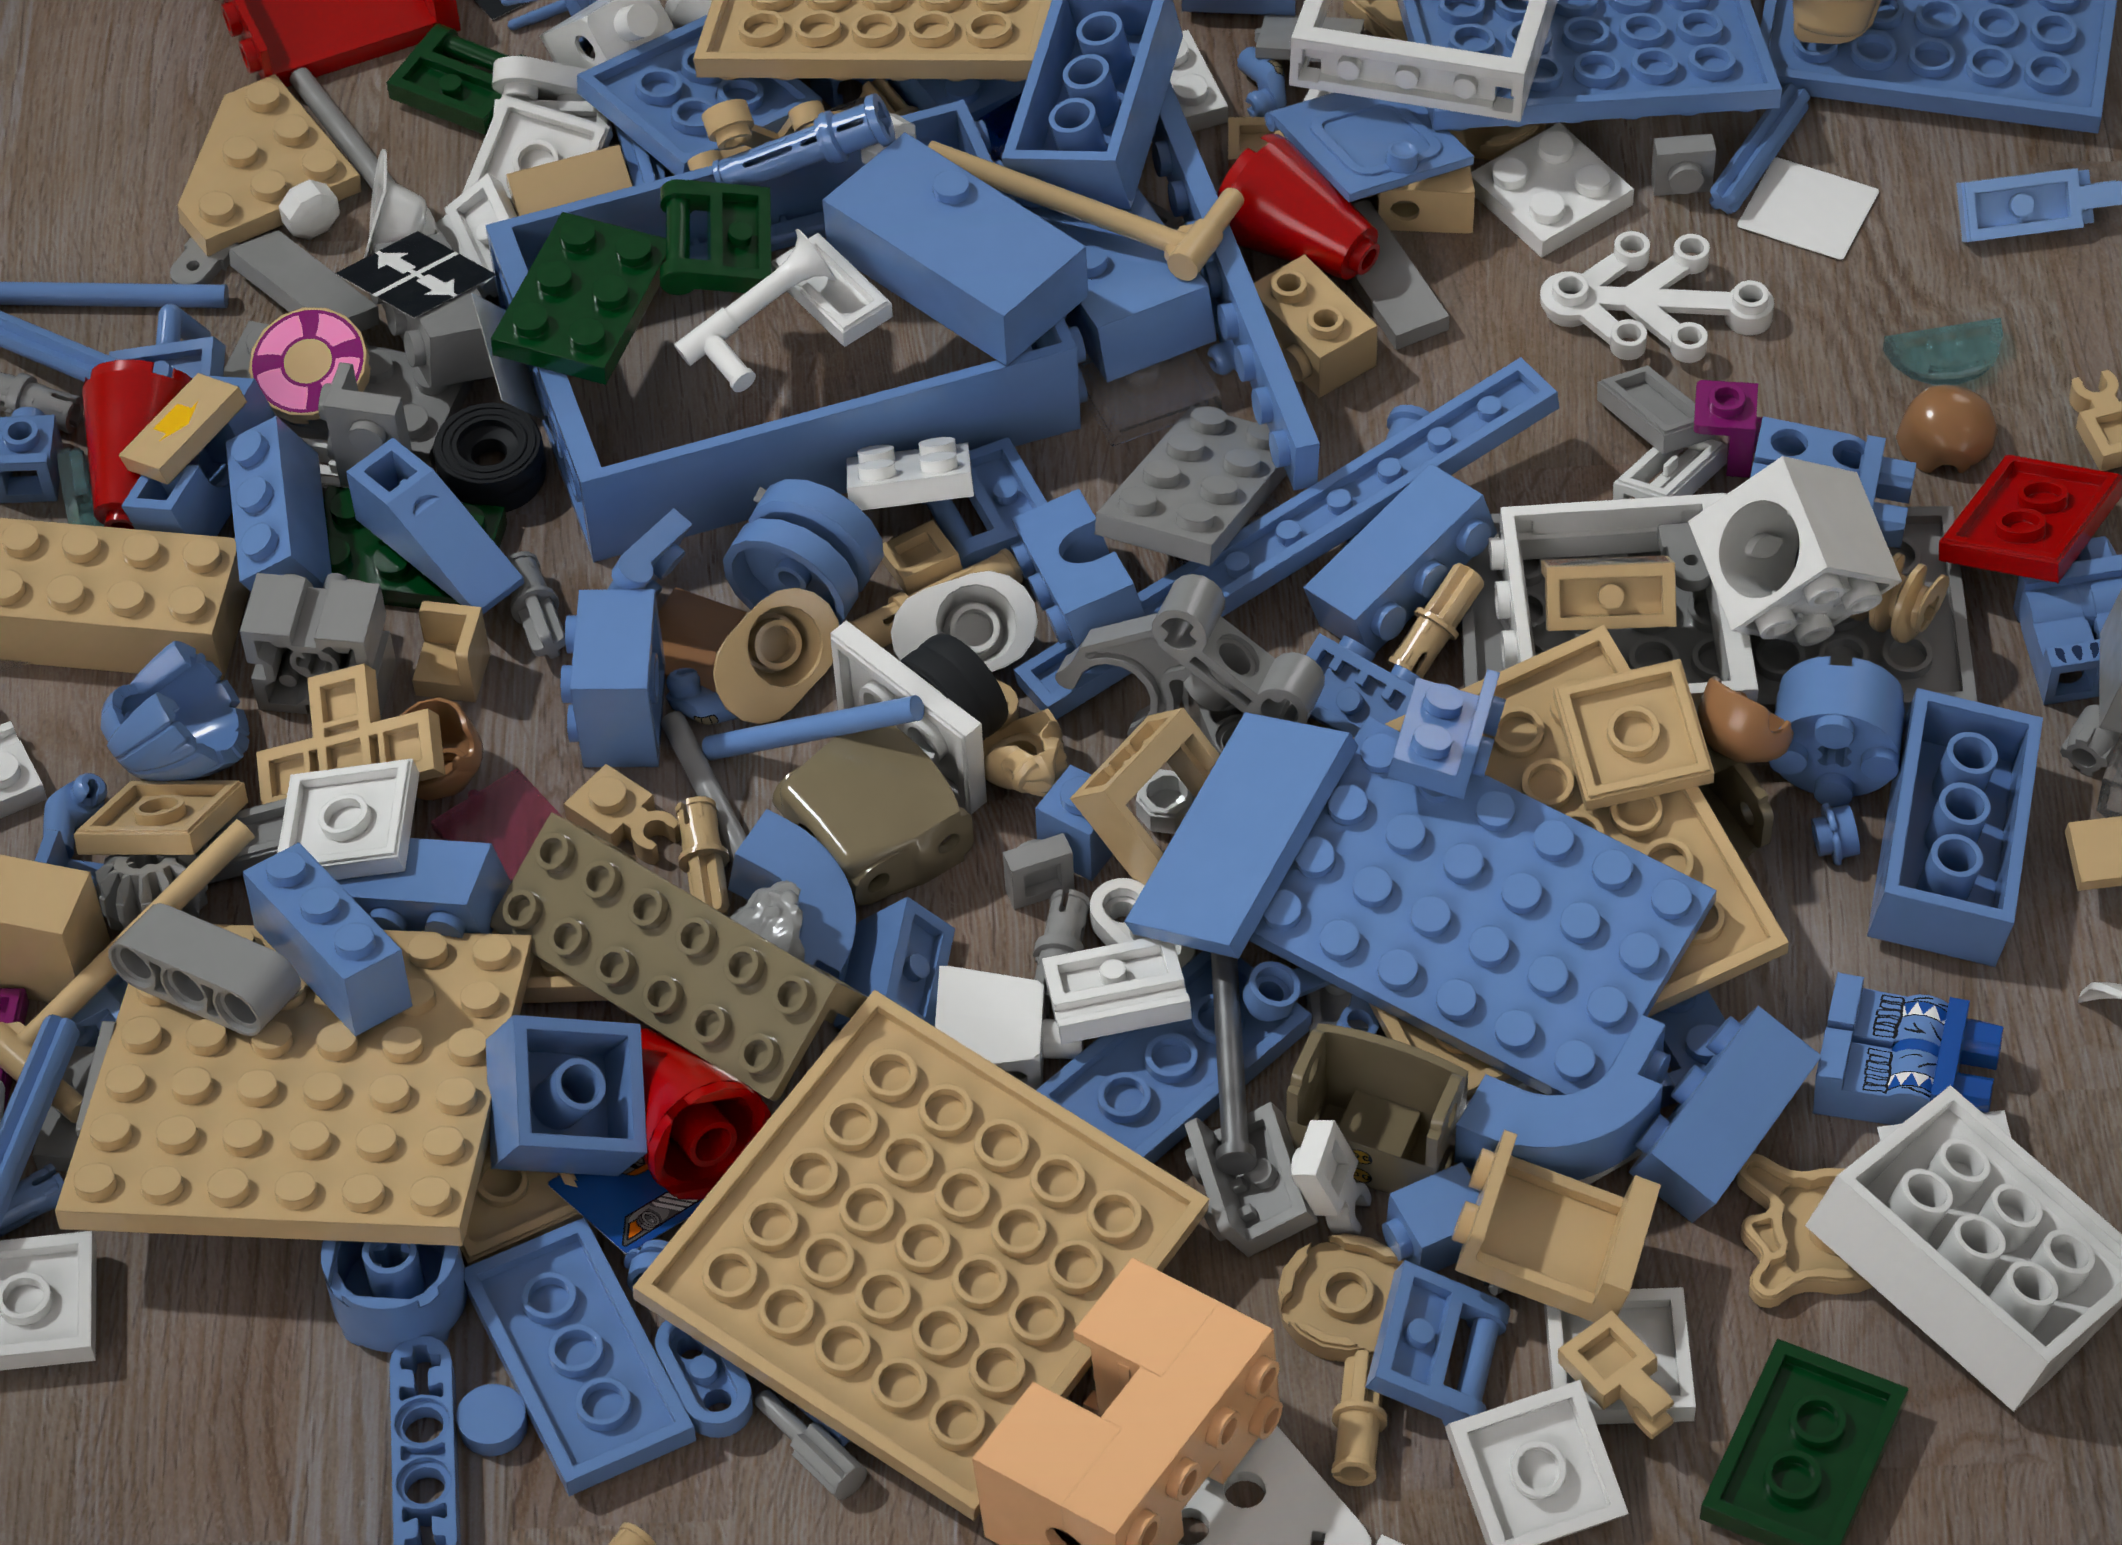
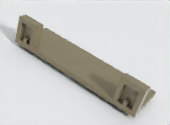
M551 812L493 913L490 927L500 934L532 935V954L710 1064L744 1082L743 1084L749 1086L765 1098L777 1101L781 1097L824 1020L833 1024L838 1013L851 1019L868 998V996L826 971L793 956L637 863L635 857L595 833Z

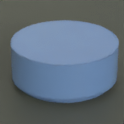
M501 1384L479 1386L467 1393L457 1408L456 1420L460 1437L468 1449L479 1455L499 1456L508 1453L522 1442L527 1433L528 1419L524 1402L521 1396L508 1386Z

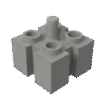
M331 573L325 578L323 588H313V585L306 577L296 574H256L240 628V635L247 663L255 664L251 680L259 710L308 714L310 701L307 678L365 663L376 670L380 718H382L397 662L390 631H383L387 614L380 584L348 579L342 574Z

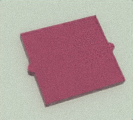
M516 768L480 791L476 789L470 790L466 800L432 820L431 825L432 829L442 840L492 843L512 882L550 813L553 812L559 816L561 815Z

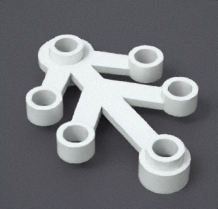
M1636 231L1621 233L1615 239L1614 252L1584 273L1567 271L1554 274L1543 283L1540 290L1541 306L1553 323L1563 327H1577L1585 324L1610 345V350L1616 357L1623 360H1634L1645 353L1647 330L1669 346L1672 356L1678 361L1694 363L1705 356L1708 339L1706 329L1694 322L1680 324L1667 313L1724 315L1725 322L1731 330L1741 335L1752 336L1765 332L1771 326L1774 309V298L1767 287L1753 280L1740 282L1730 292L1668 289L1687 275L1700 273L1707 268L1710 245L1704 237L1697 234L1680 236L1674 243L1673 256L1627 287H1611L1608 285L1626 271L1641 270L1649 262V239L1644 234ZM1626 250H1636L1638 252L1629 253ZM1692 252L1698 255L1690 256L1685 253ZM1606 310L1625 311L1635 320L1625 319L1618 321ZM1623 338H1632V339H1634L1635 341L1628 342V341H1624V340H1622V339H1623ZM1693 341L1695 342V344H1685L1682 342Z

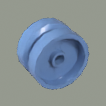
M784 479L769 486L750 516L749 523L742 527L723 558L725 578L735 595L750 610L777 590L796 587L815 592L829 603L840 626L858 599L859 592L863 591L884 557L883 542L872 520L854 502L829 487L808 480Z

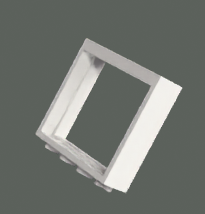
M1305 0L1291 37L1289 85L1521 122L1558 0H1522L1529 3L1512 57L1325 29L1322 26L1332 0ZM1310 59H1321V69L1308 67ZM1497 87L1511 89V96L1514 99L1496 96Z
M1726 493L1500 507L1499 537L1488 538V551L1491 571L1502 570L1503 581L1495 582V608L1497 619H1508L1509 630L1501 631V652L1504 669L1536 656L1523 560L1660 551L1657 538L1658 525L1688 523L1690 519L1724 497ZM1711 581L1709 586L1706 587V594L1721 682L1735 692L1745 693L1747 698L1757 702L1758 683L1749 634L1731 631ZM1708 682L1688 684L1696 712Z

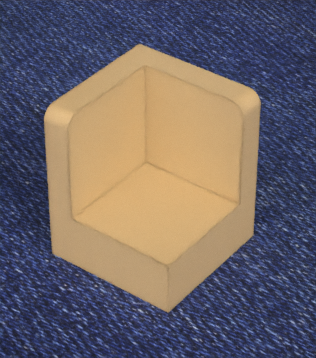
M423 601L418 614L424 643L412 679L415 696L441 697L449 700L476 703L490 657L482 607Z

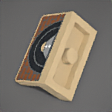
M1668 556L1541 560V573L1545 577L1546 629L1548 631L1593 630L1602 625H1605L1607 629L1677 627L1675 562Z

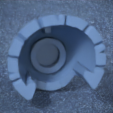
M173 641L160 651L137 674L130 685H123L115 689L108 696L101 710V730L108 741L107 747L129 773L147 781H191L213 775L231 767L243 758V753L248 749L249 739L247 736L250 734L249 725L244 710L236 708L240 700L228 680H220L222 672L212 661H207L203 653L196 654L195 648L179 641Z

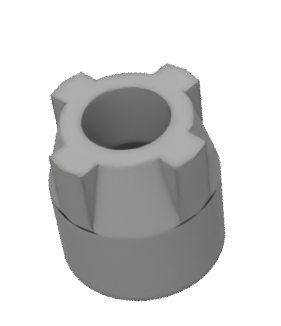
M2089 705L2084 708L2075 722L2069 736L2061 747L2060 753L2062 757L2068 758L2074 766L2079 768L2081 774L2093 776L2102 767L2107 768L2112 759L2117 755L2122 746V733L2100 729L2099 705Z

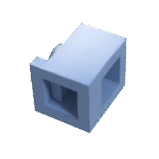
M21 407L14 410L9 417H0V504L58 500L64 446L55 415H45L44 412L34 407ZM37 470L38 476L12 477L13 471Z

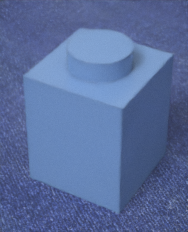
M1070 764L1035 808L1037 839L1043 840L1064 833L1073 852L1074 873L1093 881L1113 853L1070 800V797L1091 776V774Z
M1462 1162L1390 1193L1386 1222L1382 1224V1232L1387 1246L1392 1249L1398 1261L1406 1259V1261L1433 1272L1457 1263L1463 1244L1451 1240L1453 1231L1465 1201L1476 1204L1480 1192L1468 1187L1471 1176Z

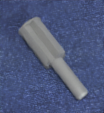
M763 1390L757 1394L755 1405L792 1440L790 1444L794 1449L792 1456L836 1499H846L861 1487L866 1479L867 1469L819 1423L814 1422L807 1427L770 1390Z

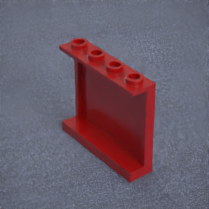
M224 0L225 4L221 5V11L231 37L241 35L243 39L238 43L248 73L259 72L261 79L275 74L286 87L291 86L290 76L299 68H307L315 78L418 45L432 27L439 23L453 28L457 32L461 31L456 0Z

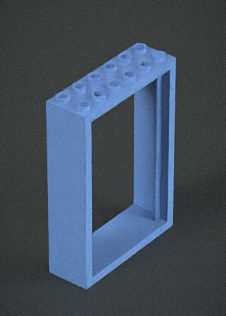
M964 99L901 116L915 125L916 139L926 146L931 141H936L993 162L989 155L991 154V143L983 120L974 122ZM861 150L850 153L848 161L836 164L823 160L782 177L756 185L770 187L771 252L795 246L797 241L796 229L802 231L807 238L812 237L816 233H819L823 238L826 237L822 200L865 165L862 162ZM1001 160L993 162L1001 166H1004ZM712 166L485 225L493 273L497 274L494 276L499 307L507 310L562 212L666 238V213L660 208V189L662 185L667 181L675 179L716 182ZM999 191V192H1001L1002 194H1004L1005 196L1009 197V196H1008V195H1009L1008 193ZM694 210L690 213V259L708 260L706 211ZM1066 315L1008 366L995 360L601 467L567 375L527 364L529 373L532 372L537 396L545 416V421L542 419L541 421L593 562L622 555L673 508L692 523L691 528L685 535V537L749 520L757 506L753 499L759 487L767 490L770 485L784 479L808 480L829 487L839 494L847 493V458L857 457V451L861 448L873 445H892L895 452L919 449V442L935 437L955 438L956 444L968 442L969 451L1006 437L1010 438L1015 447L1081 429L1080 403L1087 402L1088 400L1084 377L1078 367V363L1086 361L1084 342L1077 326L1068 328L1065 322Z

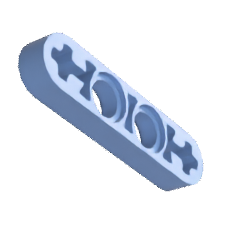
M420 1336L399 1344L391 1355L389 1365L393 1544L422 1545L420 1526H432L436 1545H461L456 1376L448 1347L441 1340L432 1336ZM422 1362H430L431 1368L428 1371L430 1395H418L414 1374L417 1372L418 1364ZM434 1418L443 1424V1429L438 1437L429 1442L417 1443L405 1436L410 1424L418 1419ZM435 1478L442 1481L445 1485L444 1491L433 1502L426 1504L416 1503L407 1497V1492L411 1485L420 1479Z

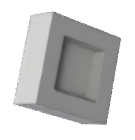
M1713 134L1654 138L1651 183L1654 196L1710 192V188L1713 186L1716 156Z
M1064 833L1043 840H1029L1017 848L1003 852L1005 891L1014 910L1050 899L1053 892L1063 889L1065 893H1068L1069 889L1075 890L1073 852Z

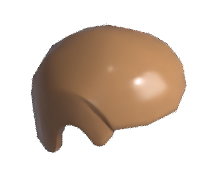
M1937 385L1923 390L1909 404L1900 421L1896 439L1902 455L1910 462L1917 463L1916 467L1919 470L1931 473L1941 465H1953L1957 468L1958 473H1964L1971 465L1974 466L1989 456L1995 443L1998 428L1990 405L1981 395L1959 386Z
M1716 676L1709 678L1698 706L1697 716L1704 739L1714 751L1735 762L1741 763L1768 762L1778 759L1787 752L1794 735L1790 721H1784L1781 717L1769 712L1760 703L1747 698L1745 693L1735 692L1725 686L1720 678Z
M441 697L418 701L400 714L404 715L428 708L439 715L445 775L418 782L416 798L434 801L462 792L478 771L483 759L484 748L482 740L468 715L457 702Z

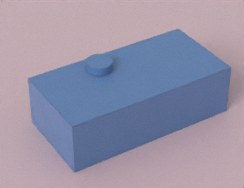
M1052 0L1001 158L1004 167L1110 206L1131 210L1183 38L1173 0ZM1014 196L1015 200L1020 201L1023 207L1046 208Z
M906 132L822 200L826 240L847 261L863 274L1005 366H1008L1088 297L1085 245Z
M1137 188L1131 210L1124 211L1164 225L1144 195ZM1008 195L1010 199L1016 201L1013 195ZM1025 207L1086 246L1088 297L1067 314L1065 322L1069 327L1077 326L1084 342L1085 351L1107 383L1217 341L1209 285L1200 273L1191 281L1178 279L1170 272L1164 257V251L1048 208Z
M1916 689L1904 720L1899 771L1891 783L1867 937L1996 967L2015 922L2043 717L1925 689Z

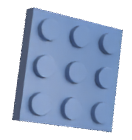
M707 15L577 74V93L675 175L690 171L687 162L693 156L709 150L720 151L717 142L709 140L701 118L702 113L708 108L727 100L744 99L747 101L754 124L778 133L788 120V112L793 107L812 100L822 102V98L798 78L793 80H779L777 78H738L734 80L697 78L693 58Z

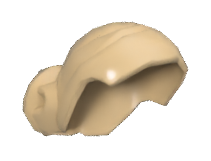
M1048 708L1012 721L1004 729L995 732L983 741L985 780L999 787L1016 790L1021 793H1029L1041 797L1048 793L1068 768L1062 730Z

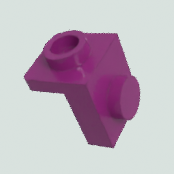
M1699 380L1696 384L1694 432L1705 435L1728 436L1726 476L1750 478L1753 453L1756 451L1763 418L1757 417L1758 383Z

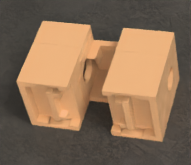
M1132 1257L1073 1331L1074 1340L1091 1349L1096 1391L1093 1390L1083 1402V1408L1032 1382L972 1458L984 1536L999 1545H1177L1184 1536L1182 1510L1206 1478L1210 1477L1224 1484L1257 1439L1264 1440L1268 1438L1280 1420L1283 1404L1279 1401V1363L1276 1361L1274 1329Z

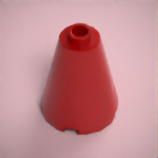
M1266 134L1261 139L1268 142L1267 145L1257 153L1247 148L1237 158L1226 174L1217 196L1219 197L1226 188H1235L1244 197V204L1229 223L1238 246L1288 262H1292L1305 254L1323 273L1345 280L1352 279L1357 274L1364 275L1373 267L1380 253V245L1377 244V229L1337 191L1288 139L1279 134Z
M114 360L98 364L92 368L90 379L88 380L85 377L82 396L94 517L104 527L135 529L121 505L141 475L127 470L119 454L192 380L186 373L173 368L172 378L153 373L154 362Z
M650 1028L641 1029L647 1154L643 1156L653 1179L671 1195L678 1199L702 1200L769 1120L771 1113L761 1096L749 1086L743 1084L744 1082L715 1067L659 1031Z

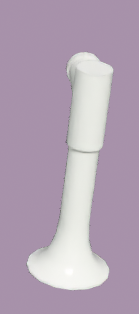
M799 229L795 230L797 234L795 248L781 266L725 309L721 308L674 344L678 353L689 366L707 355L730 382V387L733 391L742 392L752 385L756 374L751 368H747L725 340L738 331L739 326L798 283L815 276H826L833 281L836 280L825 259Z

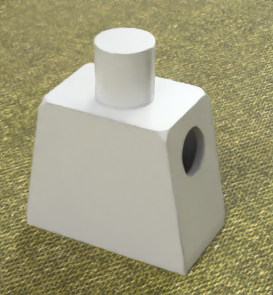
M598 0L539 35L554 62L590 69L673 31L674 26L660 0ZM579 36L585 37L592 44L594 49H592L590 57L583 51L579 42Z
M939 966L935 1028L1033 1089L1037 1090L1043 1084L1044 1058L1074 1059L1083 1051L1084 1040L1061 1045L1055 1019H1046L1045 987L1038 980L953 966Z

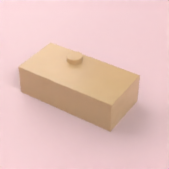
M0 854V988L25 989L28 999L50 1003L111 943L91 873Z

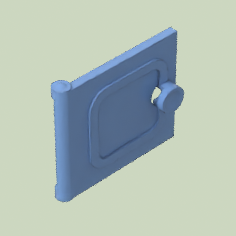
M1330 93L1269 111L1265 114V123L1269 131L1280 130L1348 202L1474 165V155L1449 130L1433 131L1428 110L1423 106Z

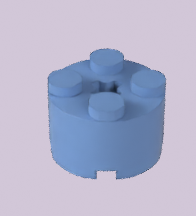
M1831 656L1815 657L1796 664L1781 679L1774 714L1784 719V721L1788 720L1791 722V729L1794 735L1787 752L1778 759L1769 761V764L1775 772L1779 773L1794 786L1814 793V797L1819 803L1828 802L1829 806L1837 807L1849 804L1853 796L1868 794L1880 789L1897 776L1905 715L1904 693L1899 681L1890 672L1875 663L1852 658V667L1830 665Z
M323 1240L321 1265L334 1315L339 1326L342 1328L345 1338L349 1342L372 1350L393 1353L402 1342L420 1336H432L443 1343L448 1339L450 1329L460 1318L468 1296L460 1246Z

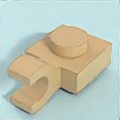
M1612 1310L1558 1349V1363L1575 1381L1581 1380L1583 1389L1603 1410L1618 1399H1621L1633 1421L1651 1439L1673 1424V1418L1666 1411L1674 1405V1401L1658 1383L1650 1378L1651 1375L1657 1372V1356Z

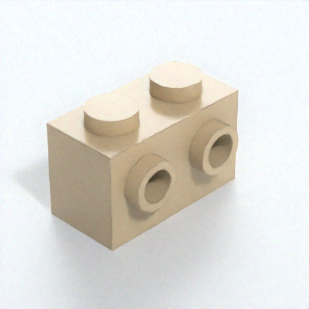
M1305 254L1254 282L1293 379L1297 382L1302 381L1318 398L1377 366V324Z

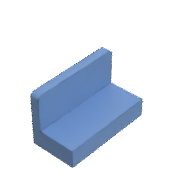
M906 897L858 922L844 983L868 997L875 989L935 1027L939 966H948L955 928L911 898ZM838 1013L834 1026L842 1030L850 1018Z

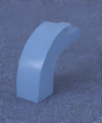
M766 809L734 855L728 890L749 900L754 891L759 888H769L776 882L785 880L795 883L801 889L798 906L803 911V919L799 938L804 947V961L844 982L856 931L855 902L847 878L831 853L815 837L793 822Z
M1640 1015L1610 1070L1592 1086L1575 1093L1565 1095L1532 1093L1485 1074L1456 1124L1454 1162L1457 1164L1462 1162L1465 1167L1474 1170L1482 1148L1494 1152L1503 1131L1507 1130L1517 1134L1512 1156L1576 1180L1599 1174L1619 1164L1638 1149L1634 1144L1660 1113L1662 1082L1671 1060V1055L1663 1052L1666 1024Z

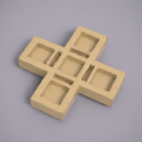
M365 663L307 678L313 738L256 752L261 805L287 798L291 774L413 758L420 773L418 782L445 775L439 715L427 708L381 720L376 670Z

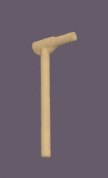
M931 141L928 145L929 148L994 189L1164 251V257L1170 272L1178 279L1184 281H1191L1196 278L1222 242L1223 231L1244 204V197L1240 191L1235 188H1226L1204 218L1196 220L1194 224L1180 226L1176 230L939 142Z
M236 819L27 1026L21 1022H0V1068L14 1080L18 1081L43 1020L49 1015L71 1019L117 974L109 959V948L153 904L162 903L182 910L255 838L250 829L240 820ZM62 1079L51 1105L72 1123H77L83 1096Z

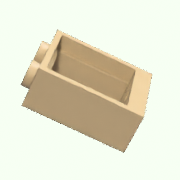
M1184 708L1148 715L1070 797V800L1131 878L1145 885L1162 857L1163 852L1126 804L1166 762L1193 797L1196 798L1220 754Z

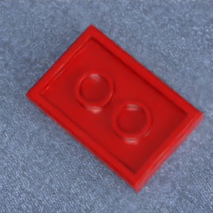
M2008 454L2002 459L1939 541V561L2059 583L2122 497V475Z

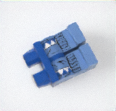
M1837 973L1820 1053L1822 1057L1819 1060L1816 1072L1813 1114L1888 1125L1902 1124L1950 1085L1982 1113L1989 1112L1994 1079L1959 1073L1961 1064L1997 1070L2003 1026L1968 1019L1970 1000L1950 997L1949 1003L1931 995L1918 994L1906 997L1863 988L1864 977Z

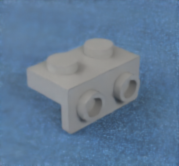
M340 362L332 384L325 383L322 387L319 398V416L321 420L327 421L329 431L327 443L328 457L335 460L340 485L349 487L346 471L391 438H395L411 452L412 448L402 398L358 391L353 364Z
M1272 1102L1247 1113L1249 1143L1256 1149L1257 1164L1253 1170L1245 1174L1230 1175L1221 1172L1217 1168L1215 1153L1216 1149L1222 1145L1221 1127L1212 1131L1197 1117L1185 1123L1191 1148L1185 1150V1157L1196 1180L1204 1186L1207 1197L1210 1199L1208 1212L1204 1216L1205 1220L1219 1241L1227 1239L1247 1257L1318 1223L1317 1216L1313 1213L1291 1176V1164L1295 1149L1283 1113Z

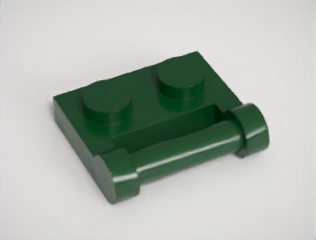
M440 23L436 24L386 82L389 98L486 135L493 119L495 99H501L502 94L492 88L493 63L495 60L509 55L458 37L457 30Z
M683 179L670 180L662 185L660 189V208L666 213V261L660 267V287L663 291L672 295H685L694 289L746 293L772 273L770 187ZM694 210L707 212L708 260L690 259V213Z

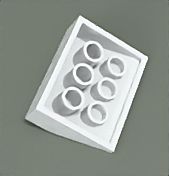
M1951 1085L1839 1173L1805 1225L2013 1412L2050 1381L2122 1307V1234Z

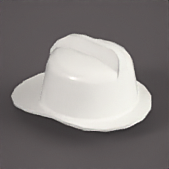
M386 149L381 150L377 162L371 201L369 240L364 258L374 253V245L398 241L416 231L426 236L435 234V220L430 209L426 206V201L420 195L387 179Z
M993 571L971 573L925 588L907 598L894 616L891 629L893 650L899 661H901V659L916 650L930 637L945 633L965 643L982 659L990 671L994 672L1022 658L1033 643L1038 625L1036 607L1026 588L1009 575Z

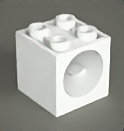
M1781 456L1688 521L1733 632L1761 636L1762 639L1796 642L1801 646L1815 645L1832 636L1835 631L1834 626L1849 616L1864 613L1875 608L1883 599L1881 595L1902 582L1857 472ZM1799 547V556L1795 566L1796 553Z

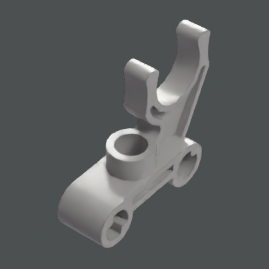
M1196 574L1183 575L1175 580L1158 613L1091 629L1080 646L1072 653L1066 655L1055 675V679L1060 686L1066 689H1073L1082 673L1096 665L1109 664L1119 666L1135 674L1146 686L1150 696V705L1137 712L1127 731L1128 736L1148 715L1177 709L1183 696V682L1189 695L1206 709L1220 711L1224 710L1231 703L1243 713L1248 712L1304 724L1307 723L1325 685V676L1322 668L1312 658L1295 652L1283 653L1274 658L1221 616L1225 608V597L1222 590L1214 581Z

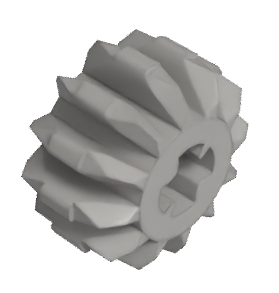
M196 854L110 855L105 858L104 865L95 872L97 880L95 890L102 913L107 918L110 929L124 930L197 858ZM208 884L181 911L199 917V910L208 903L206 894Z

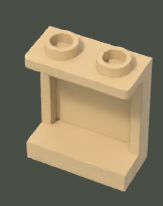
M1504 1130L1494 1152L1482 1148L1472 1172L1468 1187L1480 1192L1476 1204L1465 1201L1453 1231L1451 1240L1463 1244L1455 1271L1594 1323L1611 1310L1618 1316L1631 1290L1661 1184L1635 1175L1625 1196L1621 1197L1512 1156L1517 1134Z

